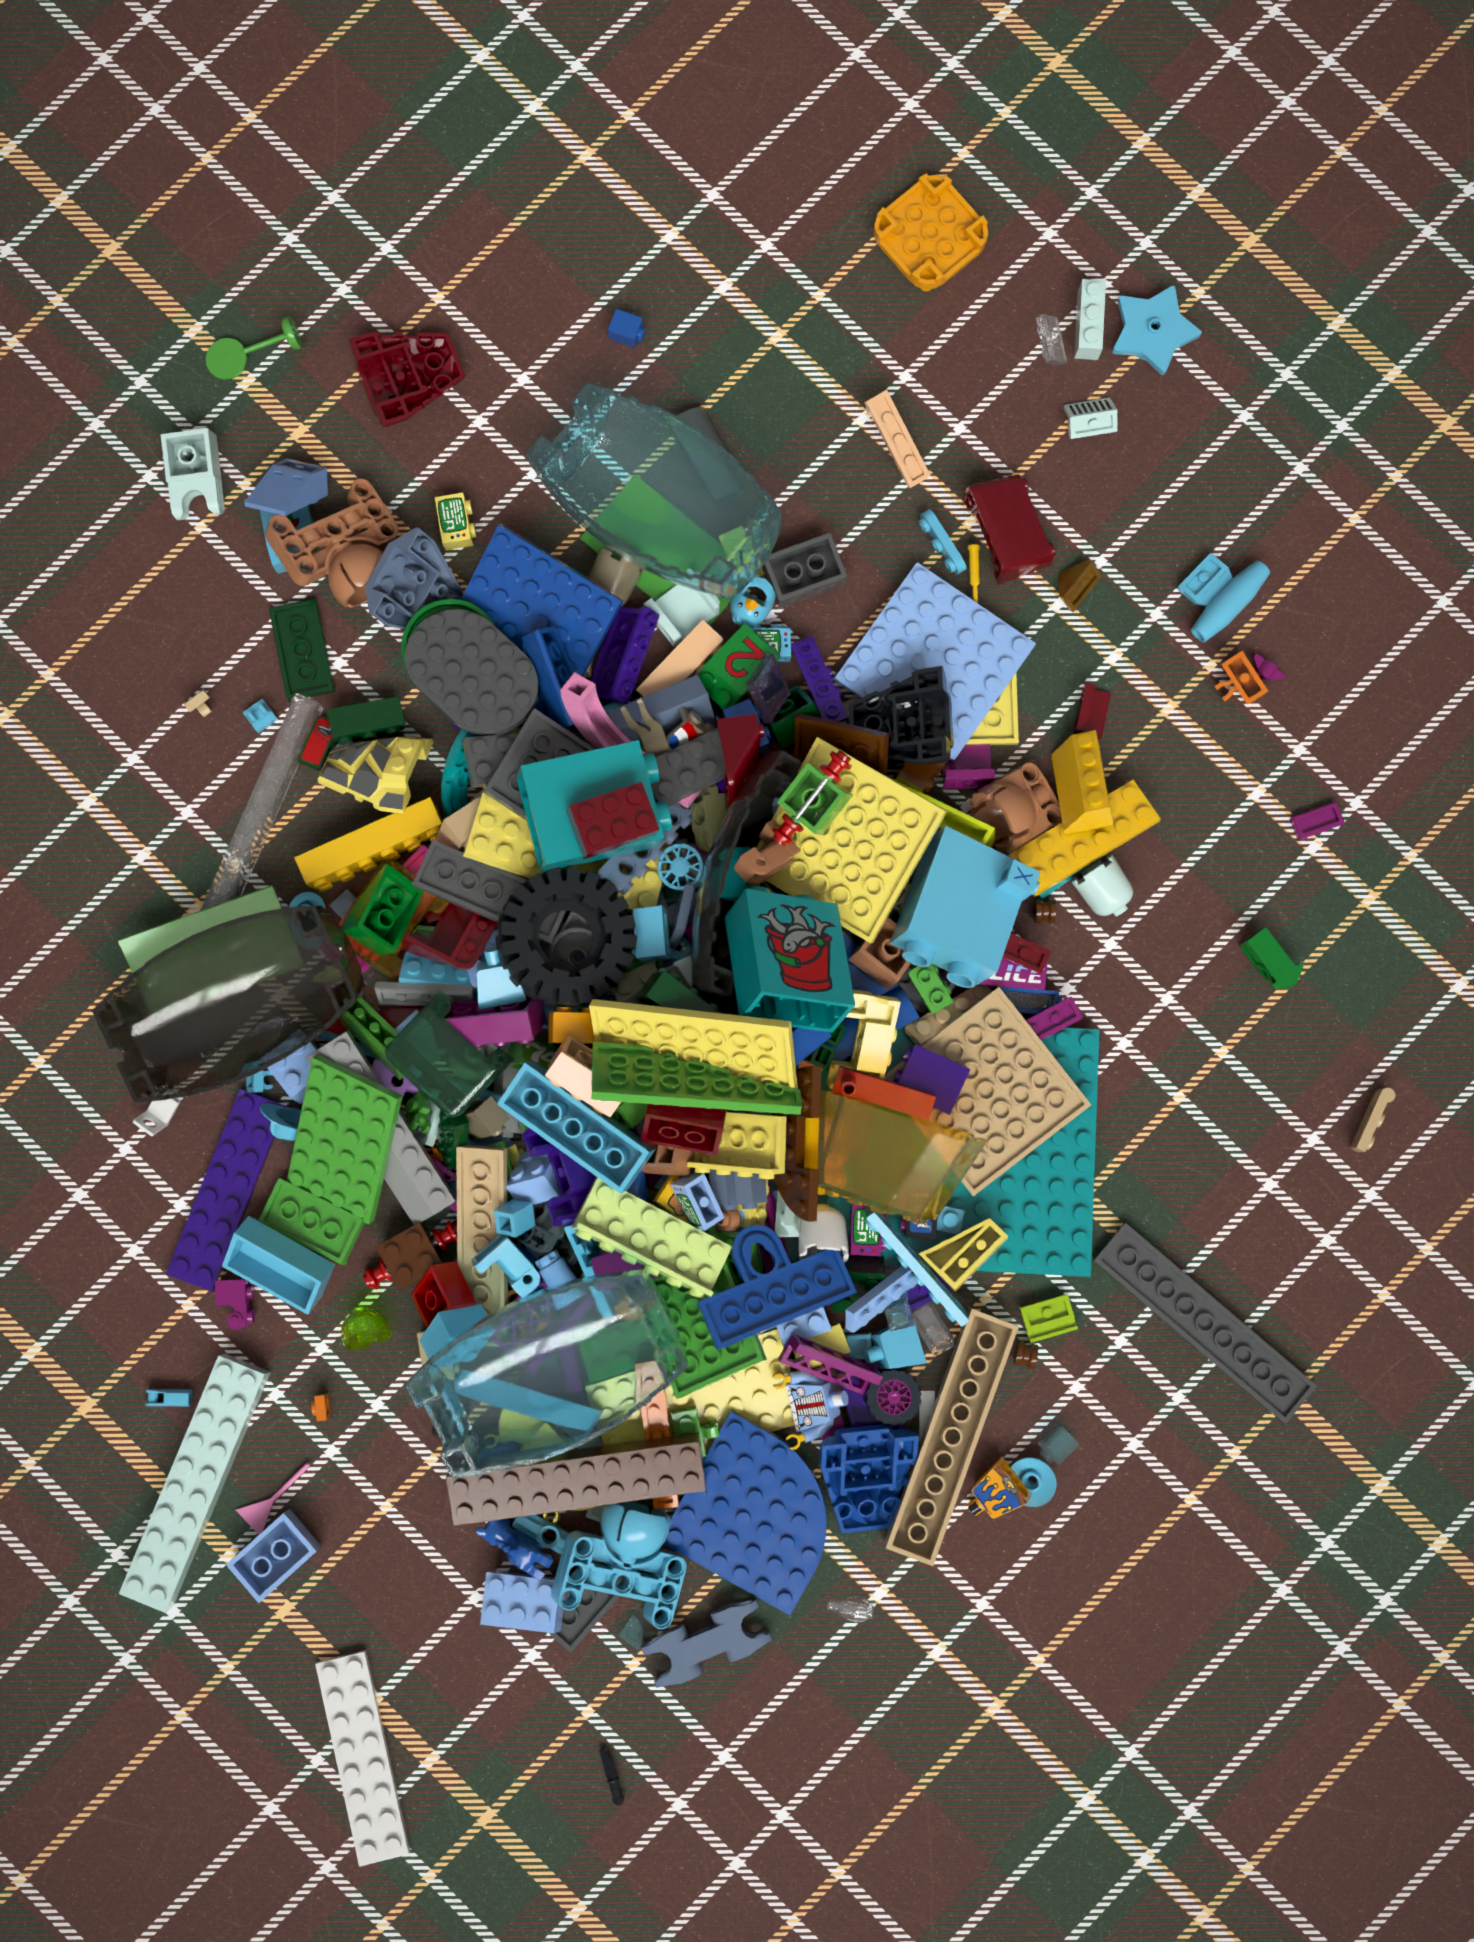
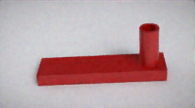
M839 1066L832 1091L847 1097H854L926 1120L930 1118L936 1099L935 1094L844 1066Z

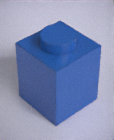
M619 309L615 310L608 328L609 340L635 349L638 341H643L646 328L643 326V318Z

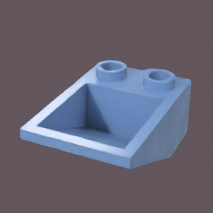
M288 458L275 463L245 500V506L287 516L309 504L317 503L318 500L328 496L327 468Z

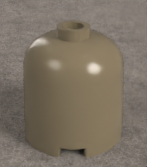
M601 547L587 578L624 600L621 605L623 606L628 601L644 569L623 557L620 559L613 555L611 551Z

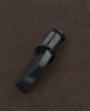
M603 1747L599 1752L608 1779L607 1783L612 1793V1801L615 1805L620 1806L624 1802V1795H622L619 1777H617L611 1753L607 1748Z

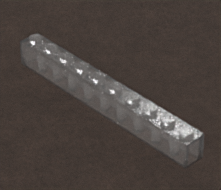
M295 694L201 910L242 896L300 764L298 763V758L317 716H321L324 709L319 702L300 694Z

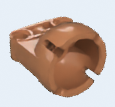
M1025 763L985 785L970 800V806L973 807L970 811V816L995 828V841L991 847L995 846V850L1001 853L1015 851L1062 823L1059 802L1047 780L1033 763Z

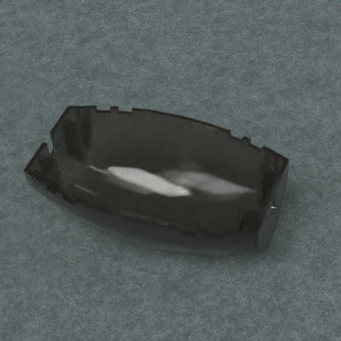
M312 905L263 911L223 922L167 948L144 963L145 965L137 971L128 975L125 978L126 980L117 988H113L97 1004L92 1013L109 1049L118 1048L123 1055L124 1061L116 1065L133 1101L148 1102L181 1098L229 1085L254 1075L291 1056L341 1019L363 996L365 984L355 951L334 916L324 907Z

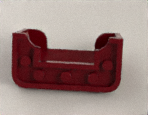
M1019 474L970 485L966 488L963 497L966 508L970 509L973 507L971 513L972 516H976L992 555L991 562L995 564L997 570L994 576L998 585L1052 565L1053 557L1056 556L1054 546L1051 542L1048 543L1028 495L1029 486L1025 477L1021 478Z

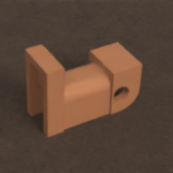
M774 819L766 823L758 836L765 843L766 847L759 851L753 847L740 856L733 868L750 885H759L794 862L792 857L801 851L795 843L783 846L773 838V827H780Z

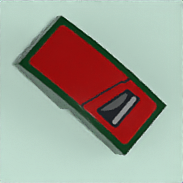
M317 716L298 758V763L321 771L330 753V747L333 744L327 718Z

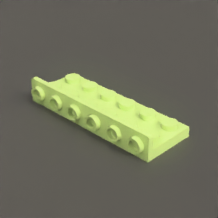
M596 1177L571 1227L577 1231L576 1236L589 1242L591 1239L599 1242V1248L609 1253L616 1251L622 1254L621 1259L635 1265L636 1262L645 1266L644 1271L654 1276L661 1274L667 1277V1283L677 1288H680L682 1285L690 1289V1295L701 1300L703 1297H712L714 1292L711 1290L732 1246L626 1191L620 1194L598 1177Z

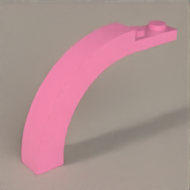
M574 672L560 692L568 715L587 742L595 749L631 742L616 727L603 709L596 692V684ZM701 791L677 803L689 808Z

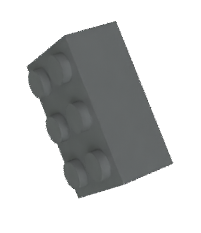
M831 533L762 557V567L768 582L774 589L775 600L779 609L846 585L848 576Z

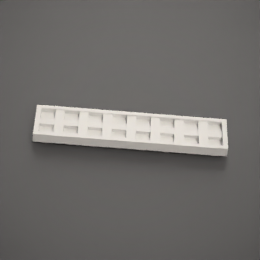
M362 1650L318 1661L315 1665L359 1867L408 1855L410 1853L409 1843L367 1652Z

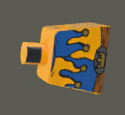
M1000 1457L974 1484L971 1491L975 1498L968 1502L967 1505L973 1515L977 1516L986 1510L990 1517L995 1519L1027 1504L1032 1494L1006 1460Z

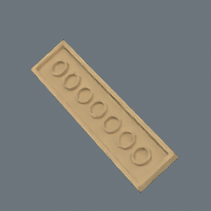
M471 1145L457 1146V1264L464 1274L470 1291L474 1295L475 1305L482 1304L493 1326L508 1307V1276L496 1262L480 1274L474 1267L471 1259L500 1235L496 1231L494 1210L507 1203V1148ZM508 1325L500 1326L495 1334L501 1339H508ZM489 1336L487 1337V1341L484 1343L499 1345Z

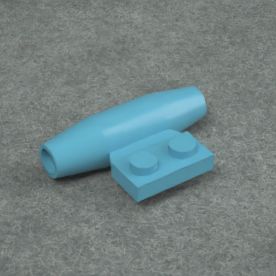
M1210 553L1177 589L1195 605L1206 607L1191 628L1192 634L1199 641L1206 642L1229 625L1255 597L1270 574L1268 567L1261 561L1256 560L1233 578L1229 567Z

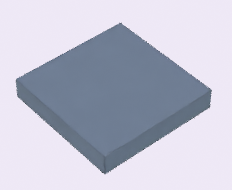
M685 884L675 905L669 933L670 949L675 950L686 930L694 886Z

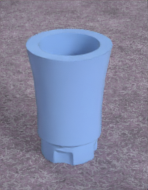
M556 1249L535 1261V1264L540 1269L539 1273L552 1295L556 1308L566 1304L587 1290L573 1274L564 1258H560Z

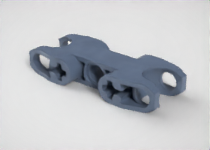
M757 1599L730 1603L712 1611L710 1615L714 1624L691 1634H688L684 1624H680L664 1630L658 1636L642 1645L643 1655L662 1652L671 1659L670 1668L654 1678L656 1688L682 1684L700 1676L703 1671L699 1662L725 1652L728 1661L734 1662L751 1655L757 1649L770 1642L772 1637L769 1631L750 1634L744 1630L741 1624L746 1615L759 1608Z

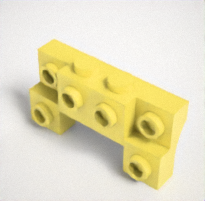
M853 989L855 1007L846 1017L857 1018L859 1023L851 1061L832 1060L826 1082L830 1089L833 1088L839 1066L884 1079L886 1067L891 1063V1044L895 1042L897 1036L895 1026L901 1003L897 998L873 995L868 991Z

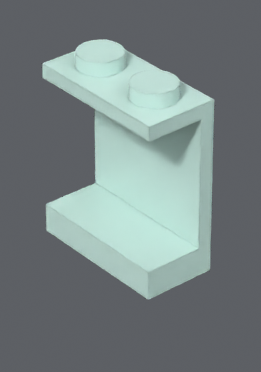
M691 570L686 572V579L654 602L651 598L644 603V606L649 607L660 615L656 626L673 647L681 643L702 620L707 623L719 614L720 601L713 592L708 593L704 588L705 582L699 574L694 575Z

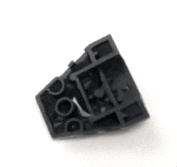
M943 666L916 670L911 673V677L901 682L896 680L890 683L891 687L879 693L875 691L849 704L850 725L889 733L888 759L922 765L949 761L951 749L954 746L952 703L950 693L947 691V680Z

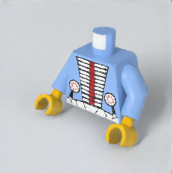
M777 1371L772 1375L773 1378H783L780 1384H773V1387L782 1389L786 1385L796 1432L801 1431L800 1435L789 1434L786 1437V1440L791 1437L797 1438L798 1442L795 1446L789 1448L791 1450L797 1449L803 1441L807 1443L823 1436L834 1425V1418L840 1415L839 1407L848 1405L846 1391L836 1392L834 1383L803 1371L789 1372L788 1375Z

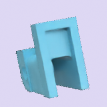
M498 1235L471 1259L474 1267L480 1274L496 1262L507 1274L508 1282L522 1299L539 1285L540 1275L534 1265L506 1235Z

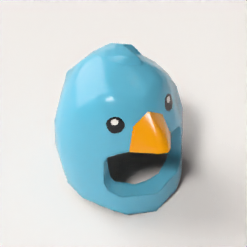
M760 577L745 578L736 588L730 604L732 620L735 624L742 626L744 623H747L750 627L756 626L768 616L776 595L772 585L766 579ZM758 587L763 590L767 596L766 601L753 597L748 593L747 588Z

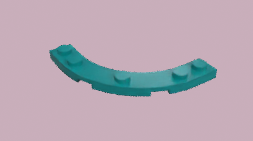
M462 729L450 749L443 771L441 800L444 819L468 804L467 784L469 774L462 741L464 738L479 737V735L471 734Z

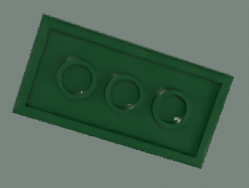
M314 598L269 608L287 701L291 702L336 692L317 599Z

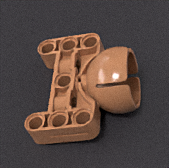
M361 478L353 481L347 494V502L350 507L297 531L286 516L274 515L270 519L265 531L268 543L296 584L307 586L328 574L329 587L333 596L342 606L350 608L367 602L365 585L383 554L382 550L386 549L388 543L395 540L399 532L397 523L371 483ZM274 528H279L282 532H278ZM328 530H333L336 534H332ZM287 548L293 549L296 553L288 551ZM300 569H306L309 573H304Z

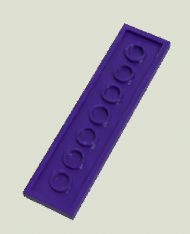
M239 1089L167 1269V1275L211 1292L215 1290V1281L219 1280L223 1270L222 1264L233 1234L240 1227L275 1139V1136L270 1131L271 1121L261 1113L260 1106L265 1103L284 1108L287 1106Z

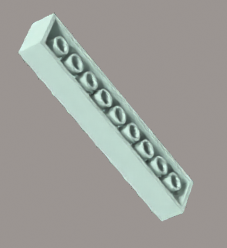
M226 1353L218 1355L119 1592L120 1595L164 1613L173 1608L269 1378L270 1371Z

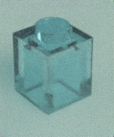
M906 1291L897 1301L892 1302L884 1309L890 1332L915 1326L913 1311Z
M1060 1424L1038 1443L1042 1449L1039 1452L1040 1455L1049 1464L1054 1461L1058 1466L1080 1445Z

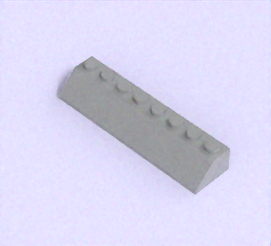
M349 1030L306 1057L311 1065L312 1057L319 1054L385 1087ZM399 1110L384 1179L412 1223L416 1225L454 1203L457 1197L414 1130L410 1128L407 1119Z

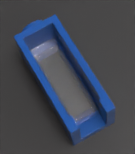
M997 986V988L1000 987L1019 1013L1039 1014L1062 1001V996H1059V991Z

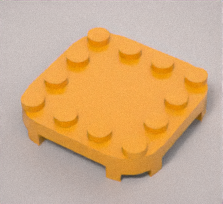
M926 173L919 177L918 182L887 208L882 207L877 213L873 230L875 241L881 250L912 284L924 292L943 285L975 259L985 248L988 237V222L984 215L980 217L951 185L952 180L946 175L944 177L938 175L928 176Z

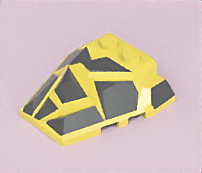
M401 736L356 741L344 745H339V743L333 744L318 777V782L342 794L349 792L354 795L357 801H369L373 803V807L377 810L404 814L411 797L408 780L417 759H427L433 745V739Z

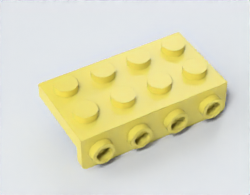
M726 1112L717 1156L694 1152V1161L687 1162V1167L695 1168L697 1173H710V1169L716 1170L718 1175H731V1171H735L739 1177H753V1173L759 1174L760 1179H774V1174H784L787 1116Z

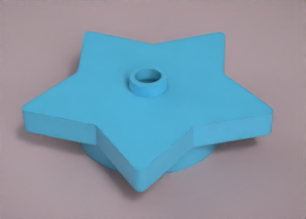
M1175 286L1167 288L1149 300L1120 296L1118 306L1124 328L1112 353L1136 356L1147 361L1158 373L1164 375L1175 349L1198 339L1202 331L1180 314Z

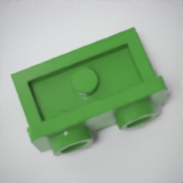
M931 963L928 967H914L908 971V976L930 1013L935 1014L951 1004L953 1000L950 997L951 991L949 987L937 975L939 973L938 968Z

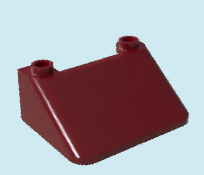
M756 714L717 720L725 763L724 796L729 828L734 825L758 781V776L762 775L759 752L760 738H764V728L762 723H758Z
M449 902L430 938L417 933L405 934L401 948L419 957L461 970H469L478 961L497 926V922Z

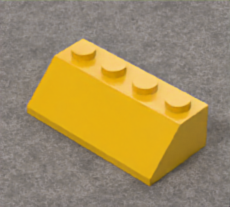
M1096 730L1071 735L1051 754L1064 834L1114 825Z

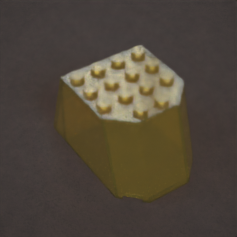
M821 1090L817 1168L818 1187L825 1189L824 1194L836 1198H847V1202L858 1206L871 1207L870 1210L877 1213L892 1215L896 1213L903 1215V1219L914 1223H926L927 1220H937L984 1147L986 1140L976 1138L971 1133L941 1123L919 1118L854 1097H847L841 1093Z

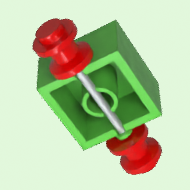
M840 750L837 753L832 751L830 753L832 758L828 765L822 764L820 767L807 762L777 801L781 807L792 815L790 817L784 813L782 815L784 823L780 827H773V838L783 846L786 844L792 845L794 843L793 834L796 831L802 832L804 830L803 826L799 824L800 822L814 834L823 835L852 798L853 794L839 784L842 781L840 773L844 769L850 770L852 768V765L849 763L851 758Z

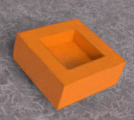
M329 1393L318 1394L314 1396V1401L311 1402L312 1414L316 1416L317 1421H325L331 1418Z

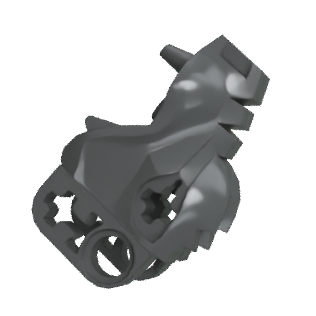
M548 1201L533 1205L535 1226L531 1228V1234L527 1239L524 1238L525 1232L516 1237V1239L543 1255L556 1249L560 1258H564L568 1267L574 1265L578 1259L564 1230V1227L567 1225L553 1226L546 1206ZM538 1237L542 1239L541 1243L536 1241ZM562 1249L568 1251L570 1255L568 1257L561 1253Z

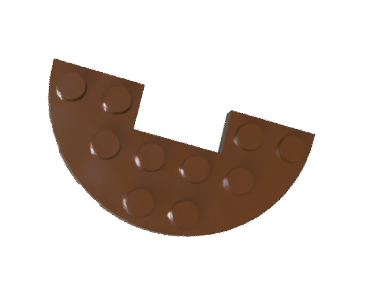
M806 1066L796 1070L797 1087L801 1091V1115L771 1113V1115L787 1116L785 1173L774 1174L775 1183L789 1209L796 1216L808 1222L817 1221L818 1169L804 1167L806 1117L820 1118L821 1066Z

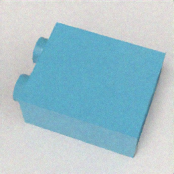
M947 826L942 828L932 837L920 859L890 944L904 950L902 957L913 965L928 967L932 963L948 971L947 979L961 987L973 988L975 985L996 974L1022 900L997 889L1003 867L1011 862L1013 858Z

